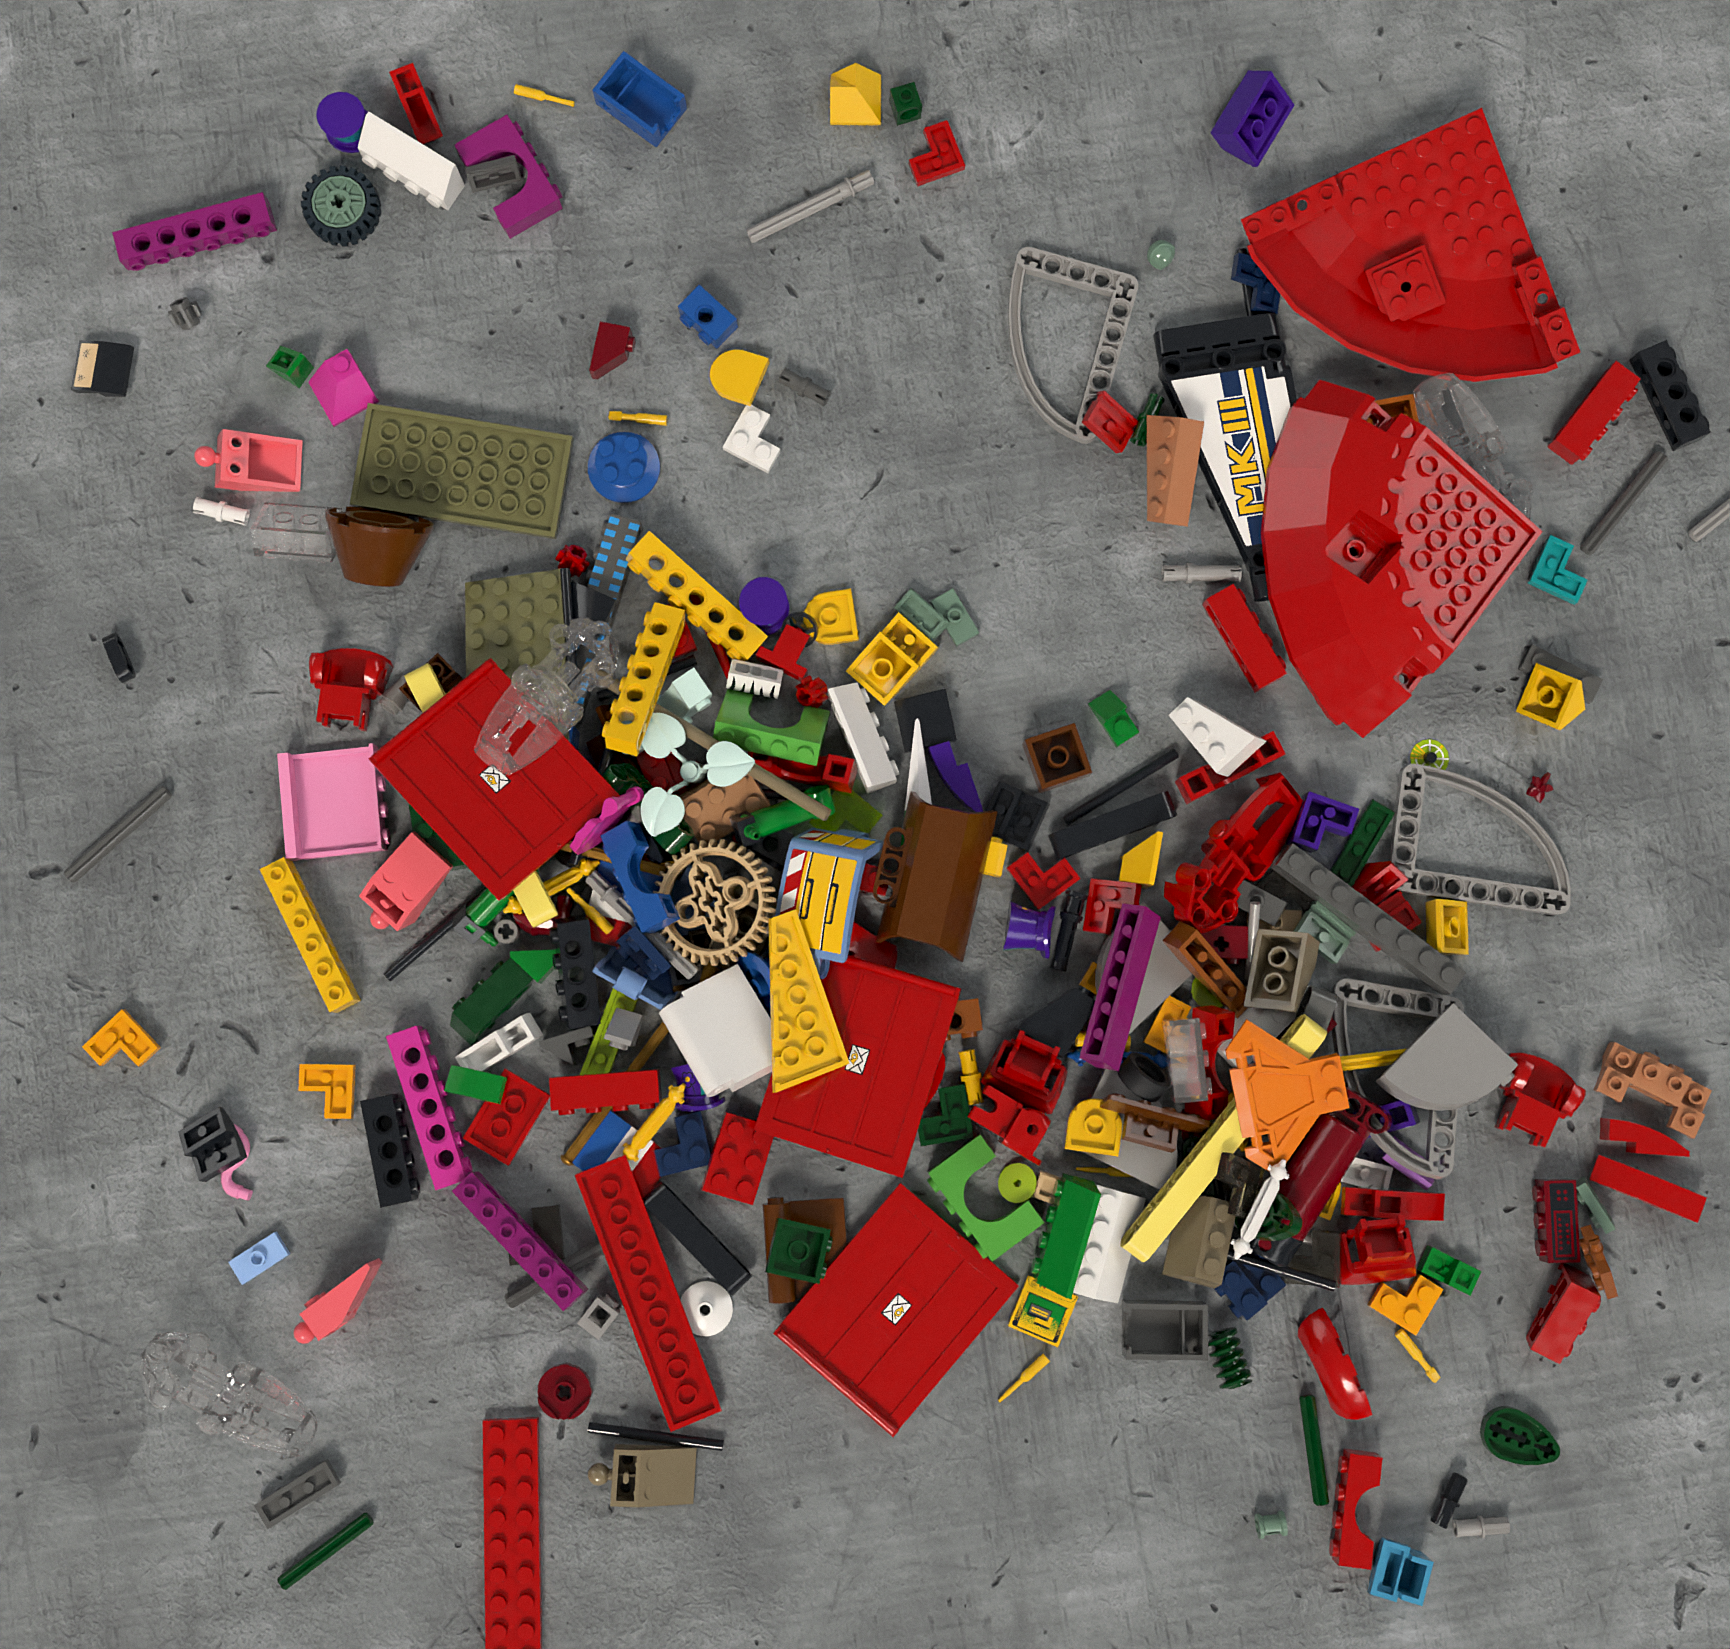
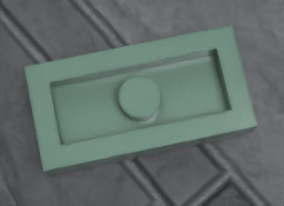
M1585 1176L1576 1180L1577 1199L1582 1206L1588 1205L1592 1212L1589 1214V1217L1597 1229L1602 1227L1606 1234L1615 1230L1613 1219Z

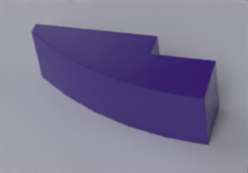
M949 741L929 747L928 753L933 765L952 795L970 812H983L968 763L957 766Z

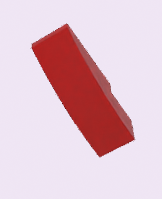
M410 63L390 71V76L417 141L424 145L442 138L443 134L414 64Z
M1600 1118V1139L1625 1141L1626 1152L1690 1157V1151L1661 1132L1629 1121Z

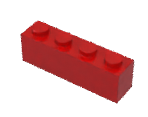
M1615 361L1605 370L1547 447L1570 465H1573L1579 459L1584 461L1593 450L1590 447L1594 440L1599 441L1607 432L1608 428L1605 426L1609 420L1615 421L1623 411L1620 407L1624 401L1629 402L1637 393L1638 389L1635 386L1641 378L1618 361Z
M1232 584L1207 598L1202 605L1254 693L1284 677L1287 674L1285 671L1286 664L1282 657L1276 656L1273 651V643L1267 633L1263 634L1258 626L1260 621L1256 613L1250 611L1245 604L1246 597L1240 588L1236 589L1235 585Z
M660 1069L549 1078L551 1111L558 1110L559 1115L575 1114V1109L585 1108L586 1113L602 1112V1107L612 1106V1111L629 1110V1105L639 1104V1109L656 1108L655 1103L662 1101Z

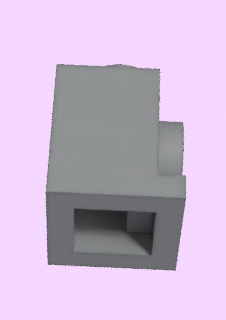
M608 1294L605 1297L599 1295L577 1324L599 1340L621 1312L617 1308L619 1303ZM599 1309H604L607 1312L606 1318L598 1316L597 1312Z

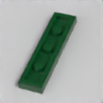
M1374 799L1370 800L1329 871L1353 887L1396 812Z

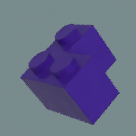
M1310 791L1303 794V802L1286 845L1293 843L1301 850L1312 853L1318 850L1324 830L1342 837L1352 834L1359 808Z

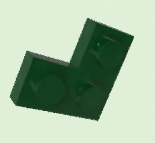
M965 1084L938 1088L942 1115L921 1119L918 1128L920 1146L974 1138L971 1119L967 1117L969 1115Z

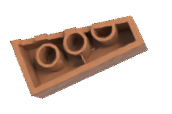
M1147 415V521L1188 527L1204 421L1181 417Z

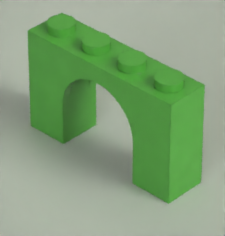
M727 689L715 721L713 738L720 742H732L745 751L817 766L827 731L829 710L804 706L801 719L796 725L787 728L768 727L756 722L750 716L753 694Z
M978 1133L974 1138L927 1172L931 1177L927 1181L936 1193L941 1190L946 1199L943 1201V1204L951 1215L957 1212L962 1221L959 1223V1226L967 1237L973 1234L978 1241L975 1248L983 1259L989 1256L993 1262L1044 1224V1221L1028 1200L1018 1204L1004 1216L994 1220L980 1219L967 1209L964 1202V1187L967 1180L974 1172L996 1157Z

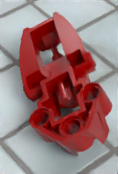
M1281 772L1256 778L1260 785L1259 789L1245 801L1235 814L1230 816V820H1219L1210 828L1209 838L1201 845V850L1206 856L1199 866L1188 862L1182 863L1175 875L1177 884L1165 881L1164 898L1175 907L1174 917L1177 921L1194 927L1202 934L1236 918L1238 914V904L1236 901L1241 895L1237 890L1244 879L1253 882L1265 874L1291 832L1303 802L1302 798ZM1274 802L1283 804L1258 830L1252 826L1267 805H1271ZM1211 882H1213L1214 885H1213V886L1211 887V889L1208 891V889H1209L1210 886L1212 885Z

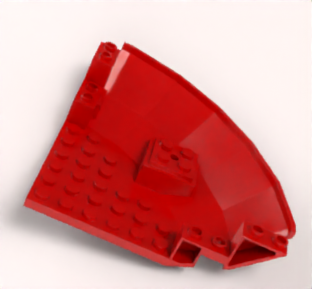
M1482 108L1240 219L1250 242L1247 248L1252 260L1290 307L1346 348L1410 373L1478 382L1547 373L1558 368L1557 362L1581 353L1565 308L1558 304L1541 256H1537ZM1300 200L1307 202L1305 210L1297 208V203ZM1402 283H1410L1411 288L1408 292L1401 290ZM1544 293L1547 299L1544 303L1540 304L1537 298L1540 294Z
M1319 380L1305 398L1299 397L1290 407L1267 467L1261 525L1267 591L1289 660L1326 717L1336 726L1344 722L1351 730L1364 738L1412 696V691L1425 675L1434 673L1455 651L1543 531L1426 426L1403 413L1392 418L1374 402L1376 398L1369 394ZM1368 418H1371L1372 421H1373V424L1369 423V422L1367 421V419H1368ZM1350 547H1354L1356 549V556H1352L1350 554ZM1400 675L1404 677V683L1399 681Z

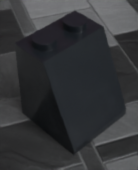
M1082 986L1081 988L1078 987V989H1070L1016 1024L1014 1029L1018 1032L1020 1030L1024 1031L1025 1036L1052 1048H1055V1046L1059 1047L1058 1057H1064L1093 1011L1095 1004L1093 998L1095 994Z

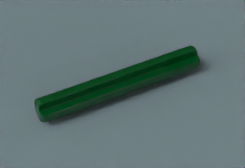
M1313 1395L1300 1396L1299 1400L1313 1503L1317 1506H1324L1329 1504L1316 1400Z
M363 1513L280 1575L277 1581L281 1588L287 1590L370 1528L374 1523L370 1515Z

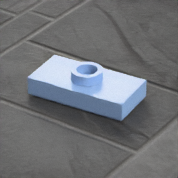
M276 1231L228 1263L240 1283L244 1285L289 1256L290 1252Z

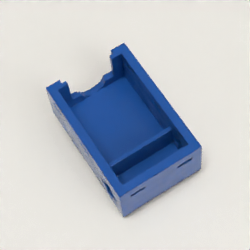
M624 51L592 90L598 106L654 147L660 144L687 110L684 94Z

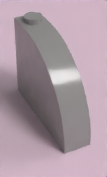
M1144 902L1139 904L1140 906H1146L1147 908H1149ZM1161 920L1129 1034L1192 975L1162 941L1171 931ZM1116 927L1106 938L1097 959L1095 971V988L1097 993Z
M1453 1003L1427 1027L1375 1082L1389 1094L1406 1104L1426 1110H1452L1478 1101L1500 1084L1504 1087L1515 1076L1512 1071L1518 1064Z
M1102 1069L1089 1096V1099L1098 1098L1103 1100L1109 1094L1118 1093L1126 1096V1099L1134 1101L1143 1100L1125 1086L1119 1078L1117 1071ZM1159 1101L1150 1102L1152 1106L1162 1108ZM1119 1113L1123 1129L1124 1114ZM1120 1140L1118 1157L1083 1152L1159 1190L1175 1172L1177 1164V1146L1176 1150L1170 1153Z

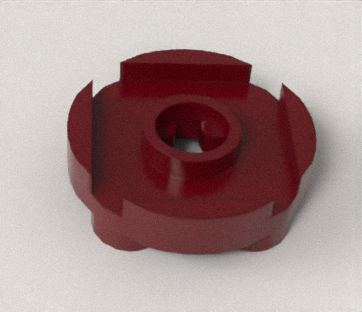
M571 1363L555 1365L547 1370L539 1381L537 1391L538 1404L543 1412L553 1419H574L582 1414L590 1403L593 1393L591 1380L587 1373ZM560 1385L564 1387L568 1385L571 1388L570 1398L566 1396L563 1398L559 1397L560 1389L558 1387Z

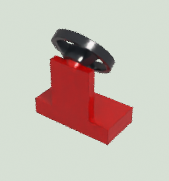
M805 612L789 614L783 621L782 634L773 651L760 646L756 653V659L770 667L784 670V674L801 682L802 679L807 677L808 670L797 664V661L804 647L810 646L818 636V626L814 618ZM793 616L805 617L812 623L813 627L807 628L805 624L797 623ZM814 632L813 639L810 642H808L810 638V635H808V633Z

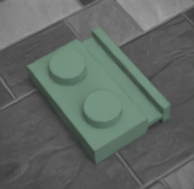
M1312 901L1310 909L1304 913L1293 932L1309 933L1320 942L1318 953L1331 964H1337L1349 945V940L1356 932L1320 902Z

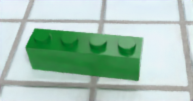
M1062 1173L1061 1180H1056L1053 1196H1056L1054 1205L1048 1207L1046 1213L1047 1229L1046 1232L1042 1231L1040 1234L1038 1247L1041 1250L1039 1257H1034L1031 1273H1034L1035 1281L1039 1285L1071 1299L1101 1193L1094 1181Z

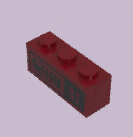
M1535 1179L1532 1196L1536 1202L1537 1213H1534L1533 1220L1535 1228L1538 1229L1535 1252L1539 1256V1261L1546 1263H1579L1580 1245L1578 1241L1576 1180Z

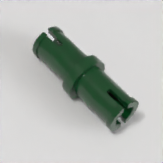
M1149 394L1143 412L1139 413L1137 417L1138 424L1130 439L1133 444L1139 440L1137 446L1144 447L1147 443V415L1158 416L1161 406L1165 401L1162 396L1156 400L1158 394Z

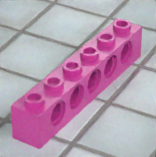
M414 1026L386 1036L435 1191L462 1182L473 1172L470 1159L464 1157L461 1148L464 1146L463 1137L460 1131L456 1132L453 1121H456L455 1112L451 1105H447L445 1096L448 1095V1092L444 1091V1081L439 1080L437 1070L440 1069L436 1056L431 1055L428 1046L431 1044V1038L427 1029L423 1030L422 1026ZM413 1048H417L421 1055L416 1063L411 1062L409 1059V1053ZM422 1073L426 1074L429 1079V1083L424 1089L420 1088L417 1084V1078ZM429 1099H433L437 1104V1110L433 1114L428 1113L425 1108V1104ZM438 1124L442 1125L445 1129V1136L441 1140L437 1139L433 1133L435 1126ZM445 1150L452 1152L454 1156L451 1165H446L442 1161V1154Z

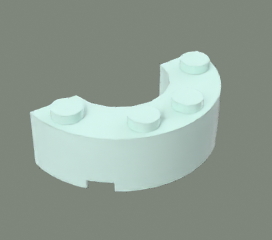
M693 667L672 682L668 690L659 696L657 704L691 724L693 722L691 717L711 705L712 693ZM623 721L622 723H623V724H630V723H632V722H631V721ZM641 745V747H640V750H639V753H638V754H640L642 751H644V748H643L642 745Z

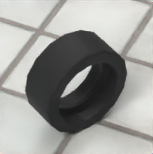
M1131 1052L1120 1065L1119 1071H1117L1119 1078L1129 1090L1149 1102H1157L1171 1085L1170 1079L1159 1065L1137 1052Z

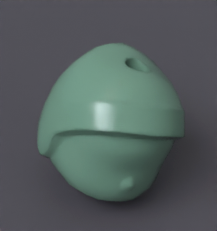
M1165 240L1155 241L1147 251L1149 263L1159 270L1168 267L1175 256V246Z

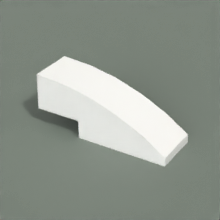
M527 1013L516 1018L503 1028L494 1031L455 1058L460 1067L484 1072L543 1036V1033L531 1013Z

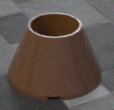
M346 506V512H337V507L325 510V519L344 578L352 582L372 586L394 587L404 583L433 531V523L419 517V522L408 519L409 515L365 507Z

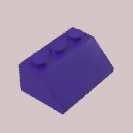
M1248 70L1210 133L1224 151L1252 167H1258L1295 105L1271 71Z

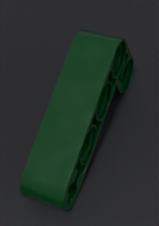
M628 763L609 765L601 775L620 796L634 786L640 787L644 792V796L650 789L654 788L638 769ZM642 801L630 806L628 810L645 828L641 817ZM682 819L679 825L672 830L661 833L656 837L653 836V838L667 852L672 855H678L680 849H683L693 838L694 831Z

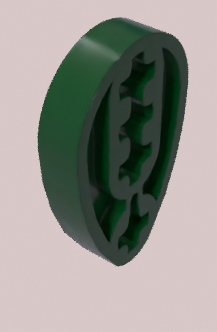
M1262 1184L1251 1185L1239 1195L1235 1203L1238 1204L1235 1224L1239 1230L1249 1213L1247 1207L1248 1205H1253ZM1278 1192L1268 1211L1270 1216L1269 1218L1265 1217L1256 1236L1257 1239L1266 1241L1284 1240L1297 1235L1302 1228V1218L1296 1207L1288 1198ZM1281 1220H1290L1289 1225H1286L1282 1223Z
M1496 1407L1489 1411L1482 1420L1480 1427L1482 1443L1491 1454L1502 1460L1522 1465H1542L1556 1461L1560 1455V1447L1551 1433L1537 1420L1514 1407ZM1497 1423L1499 1427L1505 1430L1510 1428V1431L1517 1435H1521L1523 1432L1526 1441L1525 1443L1520 1442L1518 1445V1441L1511 1437L1506 1438V1436L1496 1431L1493 1434L1489 1427L1491 1424L1495 1425ZM1534 1444H1539L1543 1446H1546L1548 1444V1447L1551 1448V1452L1544 1454V1452L1535 1447Z

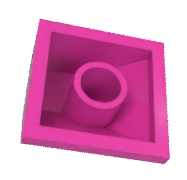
M348 349L325 360L308 382L334 427L366 410L368 403L376 404L379 402Z

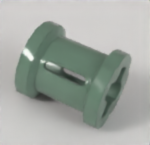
M1282 1510L1272 1515L1261 1516L1260 1513L1254 1515L1255 1528L1259 1539H1264L1266 1535L1274 1534L1287 1536V1522Z

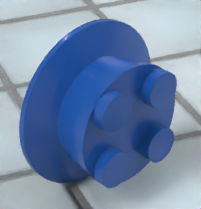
M617 432L604 437L595 445L588 460V475L595 490L606 499L619 503L634 502L646 496L656 485L660 474V461L653 445L644 437L631 432Z
M747 952L748 955L746 957L740 956L736 964L739 965L771 1019L769 955L762 958L756 953Z

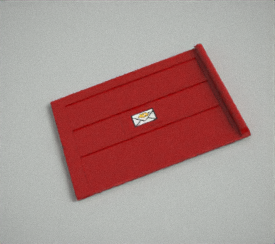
M491 657L368 758L498 901L504 899L570 842L587 821L599 817L602 813L603 803L607 798L620 796L497 666Z
M848 955L847 961L844 963L830 961L827 976L820 980L850 1064L773 1093L771 1074L754 1130L903 1178L962 989Z
M899 1183L827 1268L824 1279H820L819 1284L814 1283L774 1330L773 1334L888 1434L894 1437L1019 1285L987 1257L983 1259L970 1242L903 1184Z

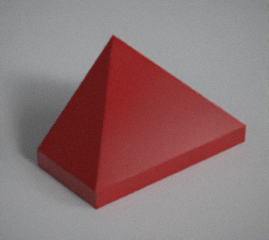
M1391 861L1367 863L1352 888L1376 905L1408 881V877Z

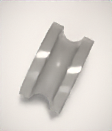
M501 920L494 929L496 939L505 944L515 942L520 934L519 927L511 920ZM509 924V928L514 930L513 936L509 935V939H505L504 935L500 934L501 928L505 929V925Z

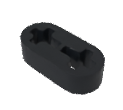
M113 633L103 637L104 648L119 681L124 683L136 677L134 668L119 635Z

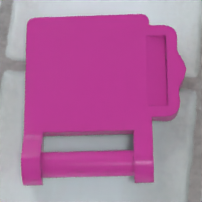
M634 786L619 797L612 796L607 798L603 803L600 817L587 821L584 827L576 833L570 848L577 855H580L602 844L601 835L615 828L630 806L642 801L644 797L643 790L638 786Z

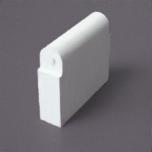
M738 964L681 992L680 999L670 1003L659 1012L660 1017L707 1097L715 1096L728 1088L734 1092L772 1072L771 1019Z

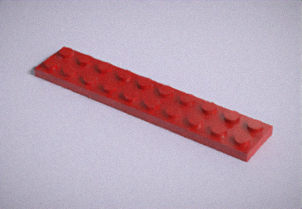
M626 1155L575 1174L670 1431H675L721 1412L720 1403Z
M539 1417L484 1419L485 1649H542Z

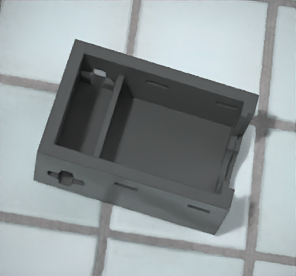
M1122 1300V1356L1126 1360L1208 1361V1304L1203 1301Z

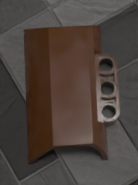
M910 791L902 828L894 827L887 832L875 877L873 896L877 902L884 904L876 942L882 943L889 938L902 937L937 946L952 955L957 961L963 962L998 811L964 812L932 805L922 800L916 792ZM894 832H899L904 836V843L900 847H894L889 842V837ZM893 858L898 862V869L895 873H887L884 870L883 863L886 859ZM887 884L892 888V895L889 899L883 900L878 896L877 889L880 885Z

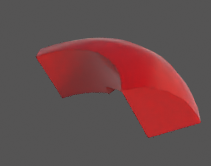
M853 922L848 955L895 969L897 962L896 946L886 941L882 943L876 942L877 936Z
M1320 1308L1301 1323L1298 1329V1338L1319 1376L1331 1409L1337 1415L1346 1419L1359 1420L1372 1415L1366 1393L1363 1388L1361 1389L1356 1376L1358 1375L1349 1354L1343 1355L1345 1352L1339 1340V1335L1324 1308Z

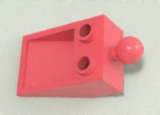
M222 429L217 436L216 453L209 446H201L195 451L194 458L200 466L209 467L216 463L215 488L238 491H300L302 440ZM233 465L238 467V473L230 470Z
M415 831L410 833L377 870L359 895L374 910L371 913L370 922L377 929H385L391 925L396 931H399L415 923L453 867L451 863Z
M380 1258L365 1264L327 1294L324 1291L304 1304L307 1309L300 1313L304 1321L297 1324L294 1328L293 1334L296 1341L306 1344L315 1337L320 1341L354 1318L382 1264Z

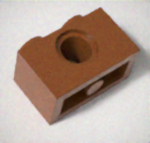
M978 998L957 1002L954 1013L960 1016L961 1024L956 1029L949 1028L946 1041L951 1040L950 1035L961 1033V1038L977 1037V1031L983 1030Z

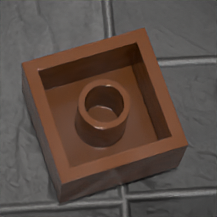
M1075 723L1025 739L1022 743L1039 793L1081 780L1092 774Z

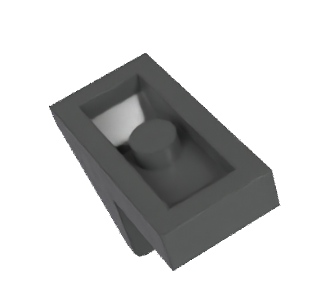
M587 1026L539 1041V1045L568 1063L577 1065L571 1044L574 1043L576 1048L590 1044V1038L595 1036V1030L593 1026Z

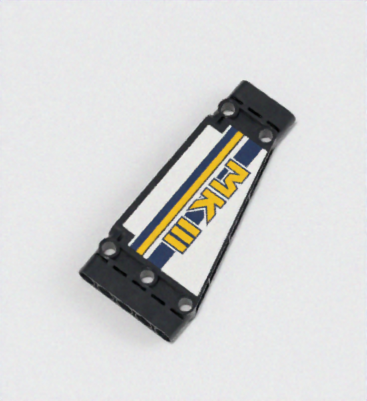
M1266 313L1160 330L1153 334L1159 365V380L1177 417L1204 421L1198 464L1243 559L1245 567L1250 574L1254 601H1269L1265 565H1256L1253 557L1260 556L1264 559L1261 525L1267 467L1289 409L1297 400L1292 371L1285 361L1286 346L1281 340L1277 314ZM1267 351H1275L1278 357H1270ZM1216 359H1224L1227 362V365H1219ZM1172 366L1177 370V373L1170 374L1166 371L1165 367Z

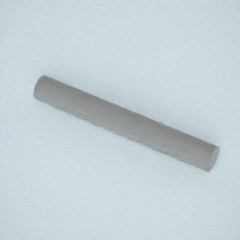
M1257 901L1250 902L1248 959H1245L1244 979L1249 980L1259 929L1261 903Z

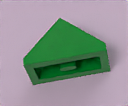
M281 345L266 365L271 371L299 389L314 369L302 353Z
M556 950L510 951V957L538 983H542L554 970L552 954H556Z

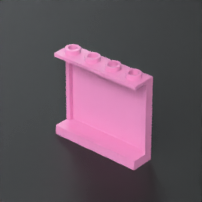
M370 743L369 747L291 755L290 753L277 754L286 859L298 861L387 851V844H390L391 837L389 828H385L388 806L386 802H383L382 792L386 791V782L384 776H381V773L368 759L379 750L376 745Z

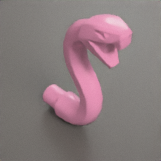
M234 1124L248 1158L250 1153L249 1139L243 1133V1130ZM247 1158L221 1173V1184L223 1190L229 1196L249 1201L253 1191L236 1184L232 1180L233 1171L246 1161Z

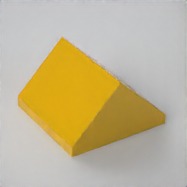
M1435 899L1425 902L1426 943L1442 955H1469L1467 902Z

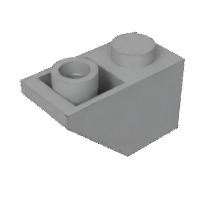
M616 1008L604 1036V1039L610 1040L609 1046L622 1050H627L628 1046L635 1047L644 1015Z

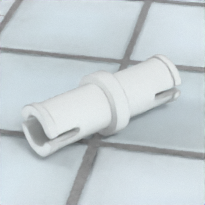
M196 497L193 504V513L213 517L219 522L225 520L243 526L248 524L250 510L230 506L225 501L218 503Z

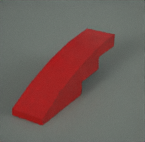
M1598 1155L1589 1179L1592 1182L1616 1190V1192L1696 1223L1700 1219L1707 1197L1601 1155Z

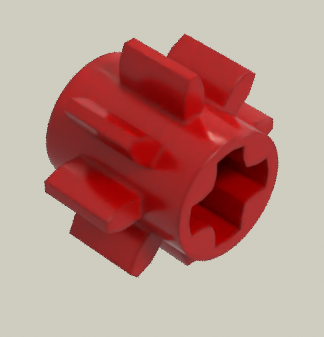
M565 545L563 550L560 549L555 557V560L560 562L558 569L570 568L571 577L575 575L580 577L590 564V562L585 560L587 557L586 551L578 545Z
M808 675L796 686L797 699L803 706L812 705V707L818 708L829 698L826 695L828 692L827 685L820 677L813 680Z

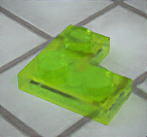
M835 790L832 798L836 812L829 816L826 821L811 819L809 824L817 829L836 832L847 820L860 832L869 834L883 815L853 790L851 794Z

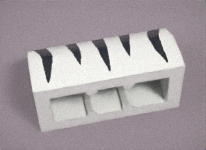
M732 659L726 688L778 699L784 670Z

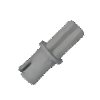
M1478 1515L1475 1519H1453V1531L1455 1537L1480 1536V1538H1485V1535L1508 1534L1510 1532V1523L1507 1517L1483 1518L1481 1515Z

